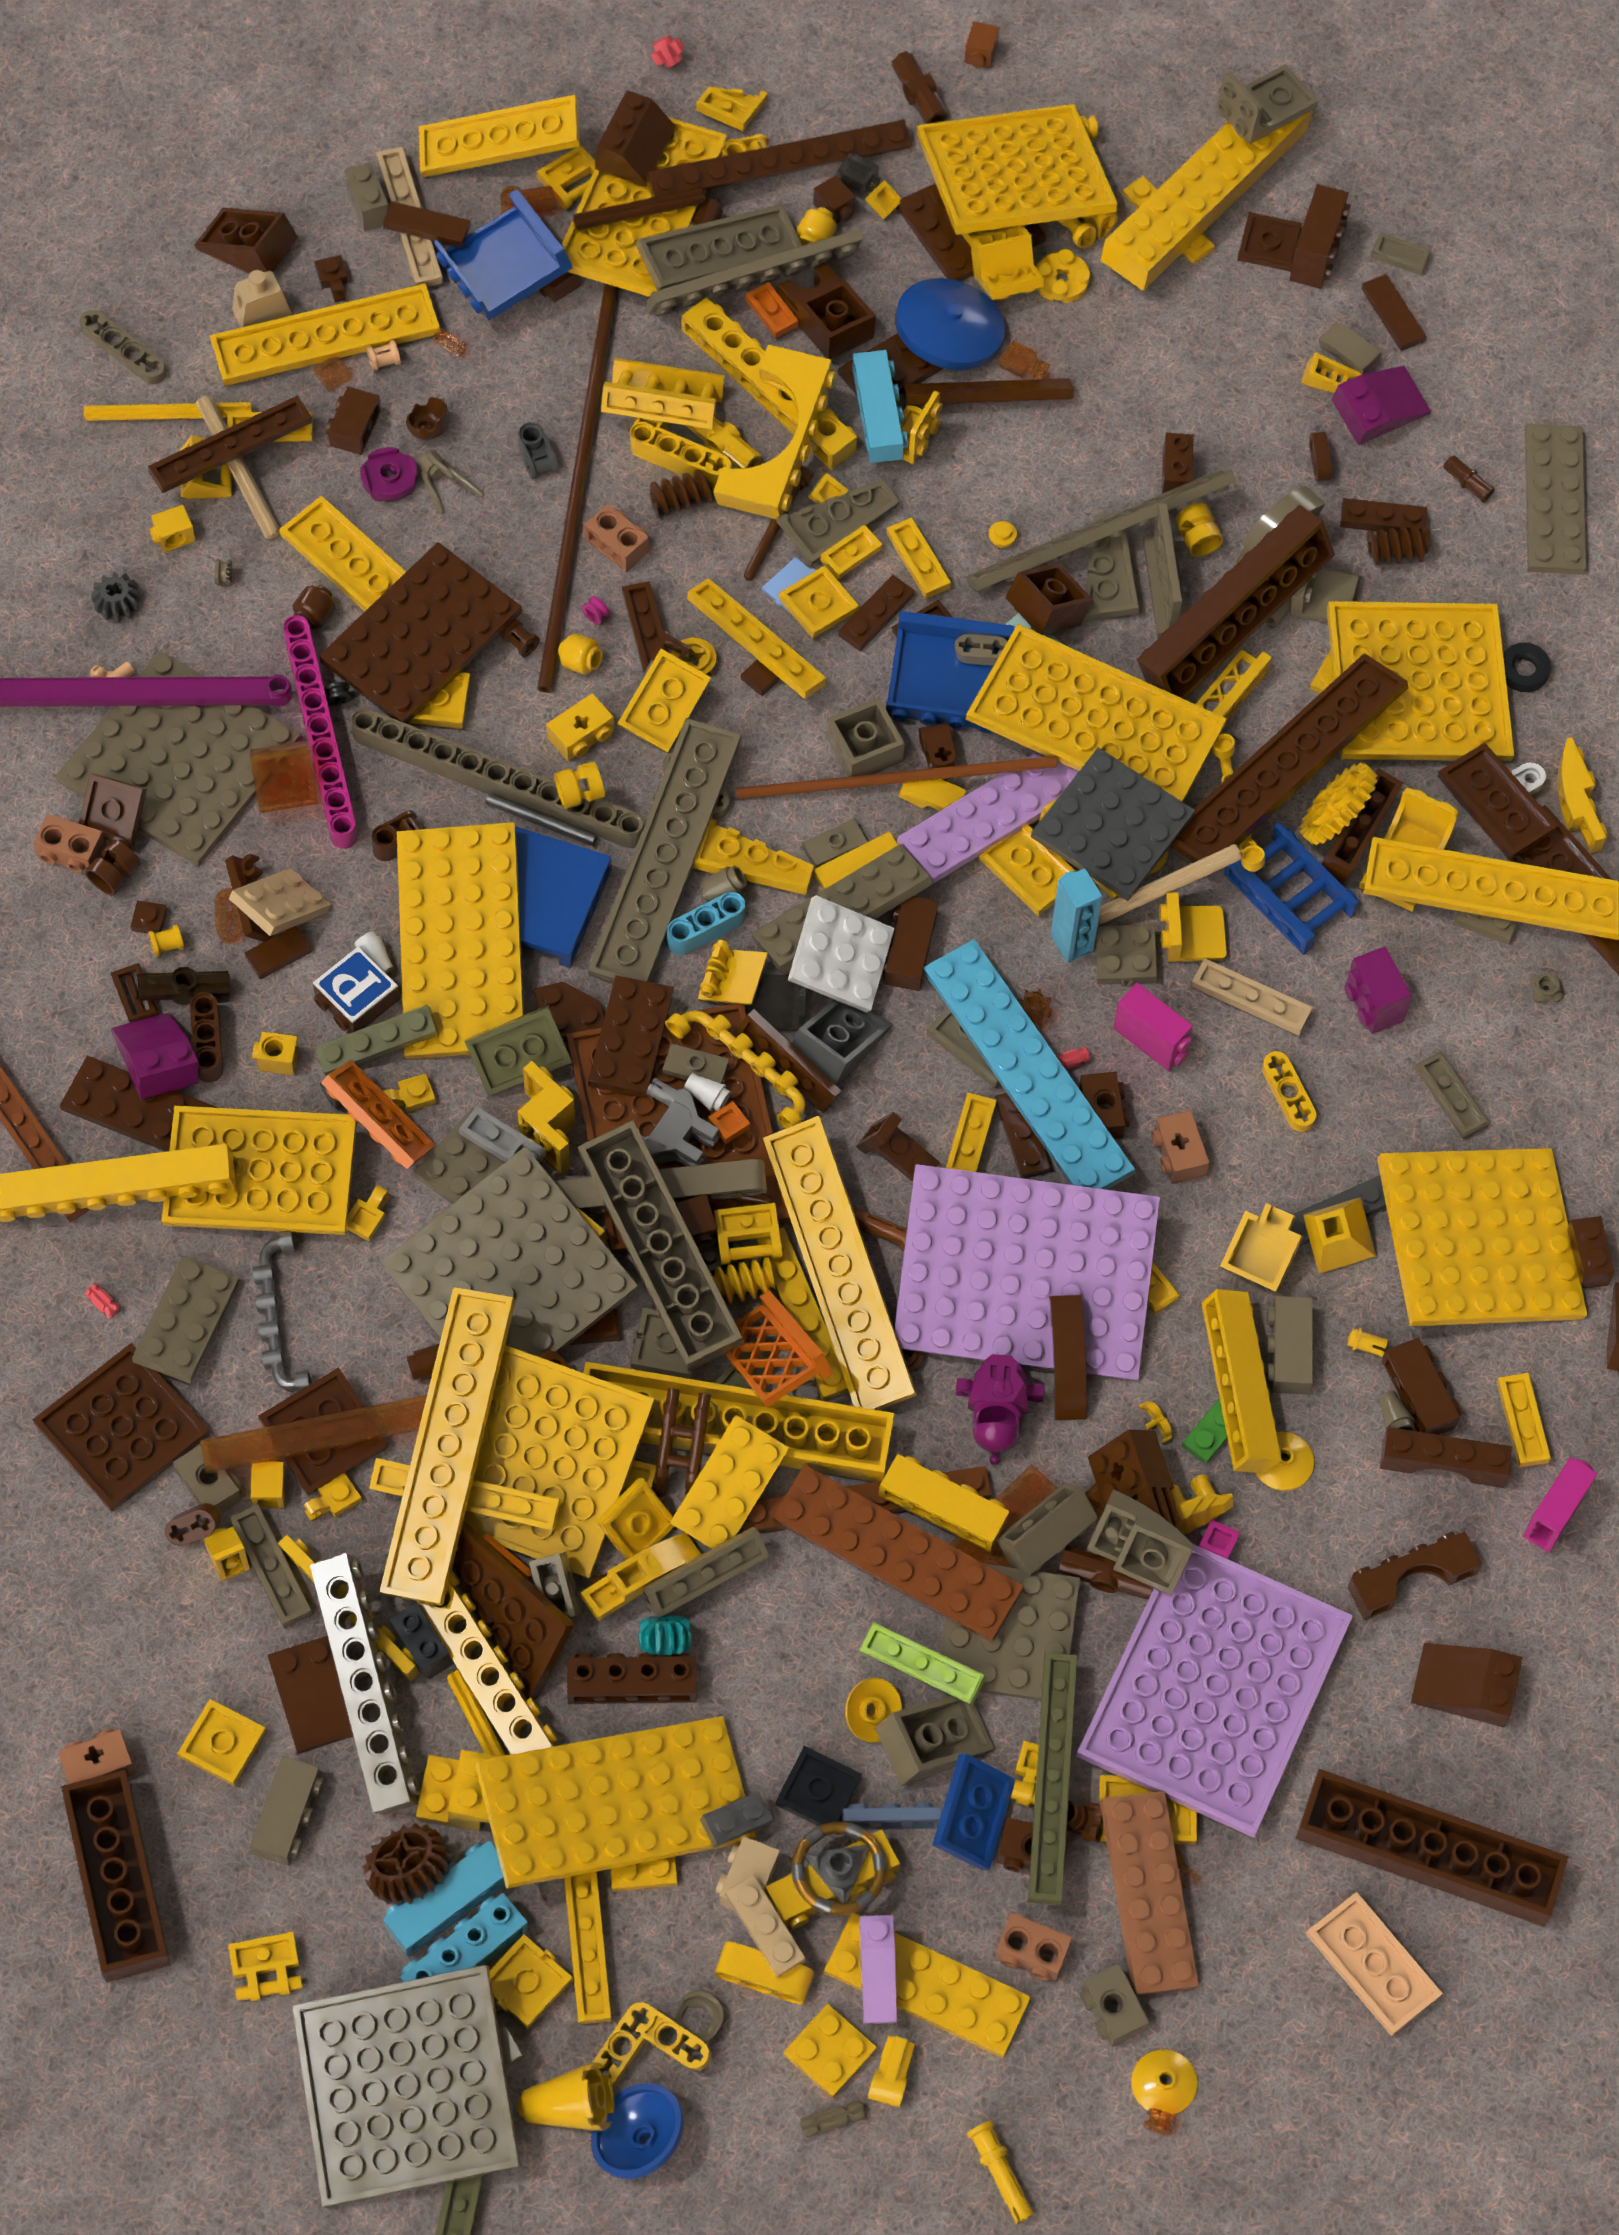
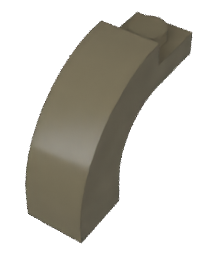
M1307 486L1298 488L1284 496L1257 521L1241 543L1244 548L1236 563L1242 560L1247 552L1251 551L1263 540L1264 536L1271 532L1298 505H1301L1318 517L1325 503Z

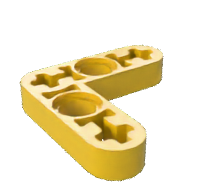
M637 2002L628 2008L593 2062L601 2063L604 2067L600 2069L605 2070L610 2064V2061L605 2058L609 2053L615 2061L621 2063L619 2068L613 2063L608 2071L611 2075L612 2088H614L646 2041L692 2071L703 2070L709 2065L711 2051L701 2039L649 2004ZM646 2010L648 2011L646 2017L649 2019V2022L646 2025L644 2023L638 2025L635 2032L640 2036L636 2040L630 2032L624 2029L628 2025L633 2030L637 2024L634 2015L637 2012L643 2014ZM666 2028H673L677 2032L676 2041L669 2046L661 2044L659 2040L660 2033ZM685 2037L689 2038L685 2044L691 2049L697 2050L701 2047L700 2053L703 2055L701 2061L695 2059L692 2063L689 2062L691 2057L681 2049ZM620 2038H628L632 2044L630 2052L624 2056H619L614 2051V2044ZM680 2049L679 2055H676L675 2052Z

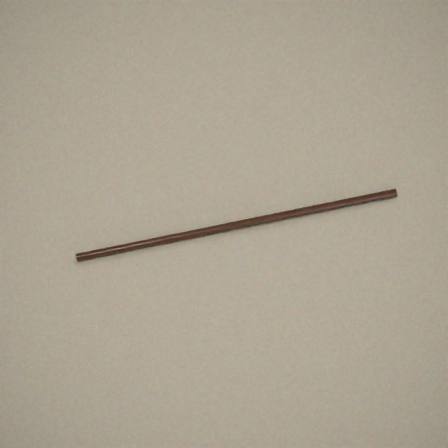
M606 283L604 284L537 687L538 691L546 693L552 691L618 287Z

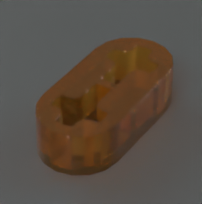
M232 888L222 889L215 898V927L217 935L222 942L227 944L238 942L244 932L237 906L232 903V911L226 910L225 903L232 893ZM227 920H232L234 927L230 934L226 933L225 930L227 929Z

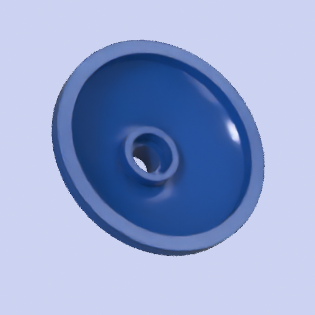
M653 2083L636 2084L617 2093L614 2096V2113H610L607 2116L606 2122H611L610 2127L602 2131L592 2130L591 2148L596 2162L608 2174L620 2179L644 2177L660 2168L675 2152L683 2134L684 2114L678 2099L665 2087Z

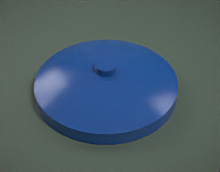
M933 278L915 283L903 293L895 312L896 329L904 344L921 359L946 369L968 370L987 364L999 352L1005 336L1004 320L995 303L977 288L953 279Z

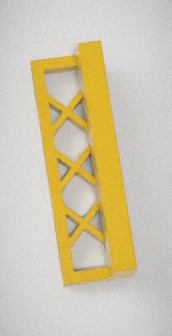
M1241 649L1196 705L1204 708L1206 702L1219 701V704L1212 712L1226 718L1228 721L1269 672L1272 657L1262 651L1256 659ZM1242 660L1251 665L1243 675H1238L1236 666ZM1235 681L1232 689L1227 694L1222 695L1221 684Z

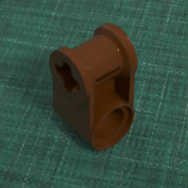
M943 723L919 728V740L928 768L955 766L956 751L949 724Z
M405 811L396 818L374 828L372 832V852L378 860L389 861L398 857L397 831L422 829L416 820L417 815L414 811ZM388 841L390 844L385 845L381 844V842Z

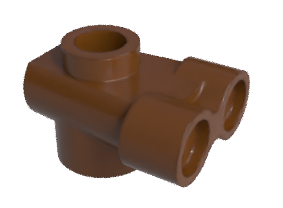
M1068 1800L1066 1830L1082 1835L1083 1840L1098 1843L1103 1832L1100 1803L1091 1802L1089 1806L1076 1805Z

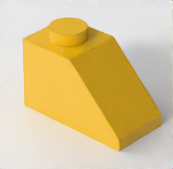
M234 1527L216 1529L209 1537L204 1538L207 1552L221 1582L250 1570L244 1546Z

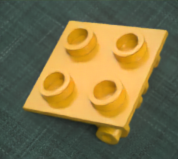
M718 940L712 947L713 952L707 962L708 967L705 968L706 974L703 982L700 984L698 1001L752 1005L768 952L730 950L728 942Z

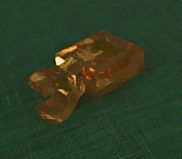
M1015 341L1010 343L999 359L1000 368L1022 378L1027 372L1033 379H1047L1049 377V373L1046 371L1050 365L1044 361L1037 360V351Z

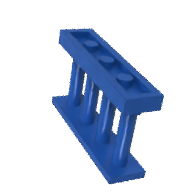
M1278 822L1274 825L1271 837L1274 842L1263 849L1265 862L1283 850L1293 860L1291 864L1267 882L1261 881L1254 873L1244 869L1241 860L1226 866L1224 875L1304 955L1312 949L1315 930L1341 910L1352 918L1356 914L1359 902L1356 895L1350 889H1345L1297 840L1292 830L1285 828ZM1301 870L1313 880L1311 884L1287 902L1281 901L1274 894L1277 888ZM1323 890L1334 902L1308 922H1302L1294 914V911Z

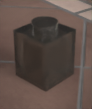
M853 152L849 153L837 170V177L856 197L862 200L880 184V178H878L879 165Z

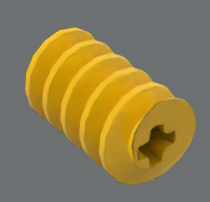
M764 1258L762 1267L757 1260H752L750 1270L745 1262L739 1264L738 1272L732 1264L727 1266L726 1274H724L721 1267H716L714 1276H712L721 1296H725L729 1304L733 1303L734 1294H737L741 1302H744L746 1292H749L754 1300L757 1299L758 1290L761 1289L764 1294L771 1287L775 1289L769 1258Z

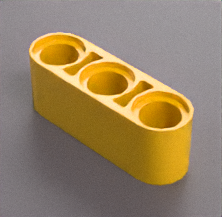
M726 1941L714 1974L722 1980L794 2004L804 2005L815 1972L811 1968L800 1964L776 1978L760 1950Z

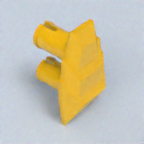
M1198 1475L1190 1482V1486L1197 1497L1185 1501L1179 1486L1173 1484L1174 1488L1170 1491L1180 1518V1524L1177 1529L1182 1534H1189L1209 1523L1211 1519L1214 1520L1218 1515L1234 1507L1233 1494H1216L1209 1481V1477L1207 1475Z

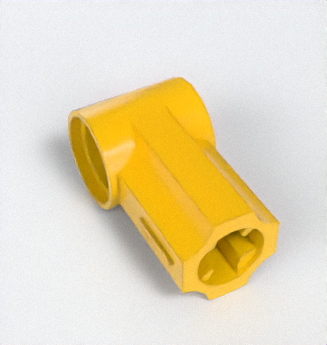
M888 2036L879 2068L875 2070L871 2082L868 2099L900 2108L908 2080L906 2075L914 2051V2043L898 2036Z

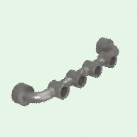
M279 1231V1237L269 1240L262 1247L259 1256L260 1266L253 1267L255 1284H262L263 1294L256 1295L257 1309L259 1313L265 1312L266 1322L259 1323L260 1337L262 1342L268 1341L269 1351L262 1352V1359L265 1370L271 1369L274 1382L280 1388L287 1391H300L312 1384L309 1370L295 1372V1378L285 1376L284 1357L280 1340L281 1330L277 1314L278 1303L274 1287L275 1276L271 1261L272 1254L279 1249H282L283 1255L296 1253V1241L294 1232Z

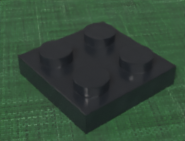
M804 1746L775 1801V1805L817 1826L830 1822H839L843 1814V1808H846L862 1778V1773Z

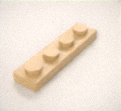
M1204 958L1191 984V987L1298 1036L1301 1034L1313 1008Z

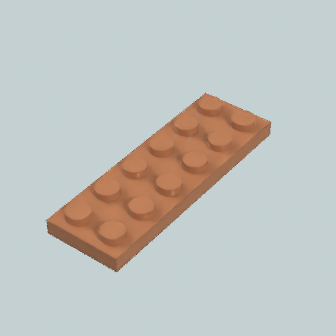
M1165 1791L1101 1799L1100 1807L1130 1982L1135 1995L1198 1987Z

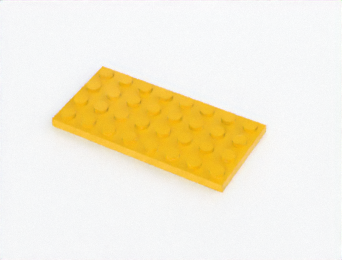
M668 117L676 126V130L655 170L720 157L723 144L727 141V135ZM595 169L575 214L652 198L649 185L647 184L644 187ZM700 204L582 230H576L572 220L561 244L573 266L567 272L650 297L652 292L658 290L636 247V243L641 238L690 227Z
M1019 624L1015 627L966 714V720L1047 757L1056 756L1058 762L1077 771L1081 770L1099 747L1182 802L1185 801L1227 721L1226 718Z
M515 822L397 831L403 1014L428 1005L431 1008L439 1033L438 1036L405 1047L404 1056L406 1059L470 1055L465 1039L524 1016Z
M723 1716L477 1760L475 1764L506 1889L717 1849L734 1844L737 1845L741 1843L743 1836L752 1840L756 1839L755 1831L714 1848L700 1821L702 1815L745 1797Z

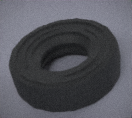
M1517 643L1504 651L1503 658L1506 685L1518 692H1533L1540 689L1547 682L1551 672L1550 658L1542 648L1532 643ZM1521 659L1529 660L1535 665L1536 671L1529 676L1520 675L1516 672L1514 663Z

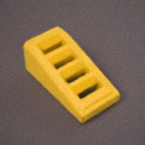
M1315 352L1306 364L1301 383L1335 393L1339 384L1348 381V378L1353 379L1360 376L1362 373ZM1327 372L1331 373L1330 378L1326 377ZM1338 375L1342 376L1340 383L1336 382Z

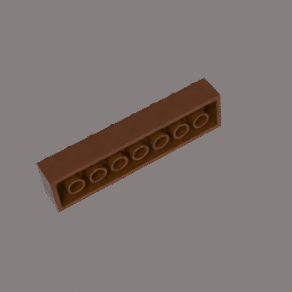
M1298 505L1292 512L1288 513L1271 532L1264 536L1263 540L1251 551L1247 552L1242 560L1231 570L1227 571L1221 580L1210 590H1207L1201 599L1190 609L1186 610L1180 619L1170 628L1166 629L1161 637L1149 648L1145 649L1141 656L1136 659L1146 682L1185 699L1335 556L1324 521L1301 505Z
M1322 1769L1318 1770L1295 1838L1541 1926H1545L1551 1917L1569 1857Z

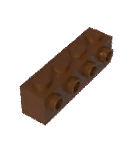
M685 1652L657 1657V1654L641 1653L638 1657H625L621 1653H611L606 1655V1657H593V1655L586 1653L577 1654L574 1658H567L568 1704L696 1702V1656H689Z

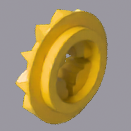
M692 637L681 640V642L691 646L689 652L695 658H699L698 666H696L692 661H689L688 652L684 662L704 674L712 673L717 659L714 647L701 638ZM672 649L671 654L679 657L680 654Z

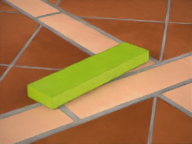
M873 1622L859 1649L861 1653L973 1706L987 1678L984 1674Z

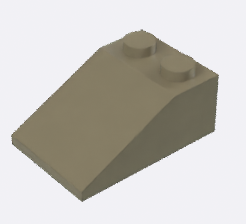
M952 1696L894 1712L875 1728L900 1786L927 1779L955 1767L959 1754L967 1753L977 1758L995 1749L975 1705L971 1706Z

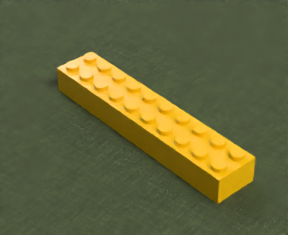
M1313 111L1306 113L1251 144H1248L1242 136H1239L1234 127L1227 122L1105 239L1100 261L1144 291L1199 235H1202L1307 132Z
M585 1362L584 1374L656 1399L640 1443L659 1446L667 1390L672 1388L680 1390L675 1424L693 1427L699 1393L711 1395L712 1402H710L703 1448V1453L705 1454L713 1453L734 1416L738 1415L790 1447L779 1466L801 1470L805 1464L824 1474L872 1482H881L884 1479L894 1423V1413L790 1395H785L769 1407H766L752 1389ZM713 1403L718 1406V1411H717V1413H716V1409H715V1406L713 1405ZM673 1436L672 1448L690 1451L692 1439Z

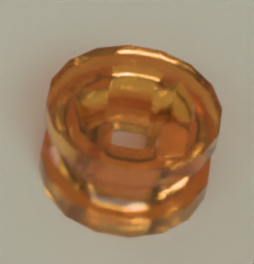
M1148 2109L1147 2115L1149 2120H1145L1143 2126L1152 2132L1171 2136L1173 2130L1170 2126L1175 2124L1177 2118L1159 2109Z

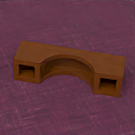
M1387 1427L1382 1441L1379 1469L1409 1474L1425 1469L1447 1470L1467 1477L1474 1484L1504 1488L1510 1474L1512 1446Z
M1465 1531L1457 1535L1454 1532H1450L1438 1538L1437 1543L1427 1546L1425 1543L1412 1548L1409 1554L1399 1558L1398 1555H1393L1383 1560L1378 1567L1373 1569L1364 1567L1352 1574L1353 1577H1351L1348 1589L1363 1619L1367 1620L1393 1609L1397 1600V1585L1409 1575L1416 1573L1431 1574L1442 1579L1450 1586L1477 1575L1482 1563Z

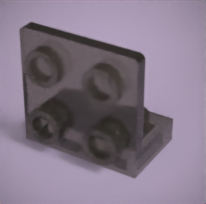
M790 973L788 975L762 974L753 1004H745L746 1016L755 1009L777 1031H798L805 1024L806 988L788 981Z

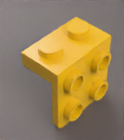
M934 391L924 409L907 404L903 411L904 423L900 424L901 431H906L908 448H903L902 460L914 464L919 455H924L929 444L928 439L930 435H935L940 427L941 419H938V416L942 409V403H940L939 392Z
M1166 893L1165 903L1159 906L1160 922H1164L1165 930L1161 932L1162 948H1166L1167 962L1203 961L1204 958L1210 961L1224 960L1226 958V940L1222 907L1179 906L1178 893Z

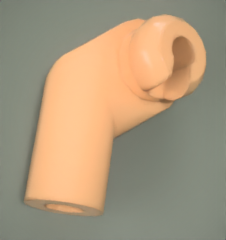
M128 662L123 663L114 671H105L104 667L100 665L94 666L90 670L91 677H130L135 673L133 667Z

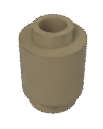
M734 865L731 868L727 866L704 879L701 892L705 900L709 902L728 892L741 893L742 888L747 886V881L737 866Z

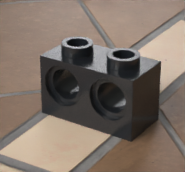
M417 1602L390 1618L391 1623L417 1665L428 1679L454 1664L450 1653L443 1645Z

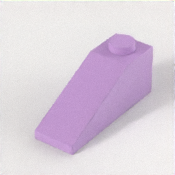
M893 1915L860 1916L859 1940L863 2024L897 2023Z

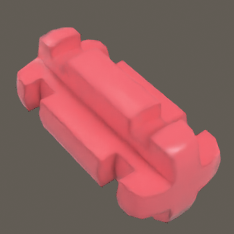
M1084 1046L1081 1047V1050L1075 1048L1063 1052L1061 1056L1056 1054L1065 1070L1081 1066V1062L1087 1064L1090 1059L1088 1050Z
M95 1283L86 1290V1296L92 1300V1303L102 1313L106 1314L107 1318L111 1319L119 1313L120 1306L114 1302V1299L104 1289L99 1287V1284Z

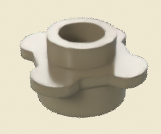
M1542 974L1531 978L1530 984L1534 988L1532 999L1535 1002L1541 1003L1543 1000L1560 1001L1562 994L1559 992L1560 979L1556 975ZM1548 987L1549 990L1545 991L1543 988Z

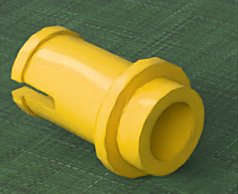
M1359 1327L1358 1329H1351L1346 1345L1352 1347L1351 1350L1353 1351L1357 1348L1382 1358L1388 1339L1363 1332L1362 1328Z

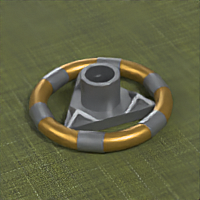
M830 1822L815 1827L799 1842L792 1858L793 1883L798 1893L810 1906L826 1914L848 1915L863 1910L875 1901L886 1881L887 1864L881 1845L867 1830L850 1822ZM831 1834H845L865 1844L862 1846L808 1852L810 1847ZM869 1849L872 1854L875 1872L873 1882L863 1894L855 1900L847 1902ZM805 1858L840 1903H834L819 1897L809 1888L804 1868Z

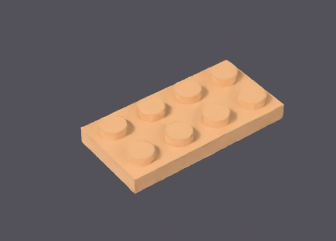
M1355 1892L1306 1932L1308 1938L1391 2037L1443 1995L1358 1892Z

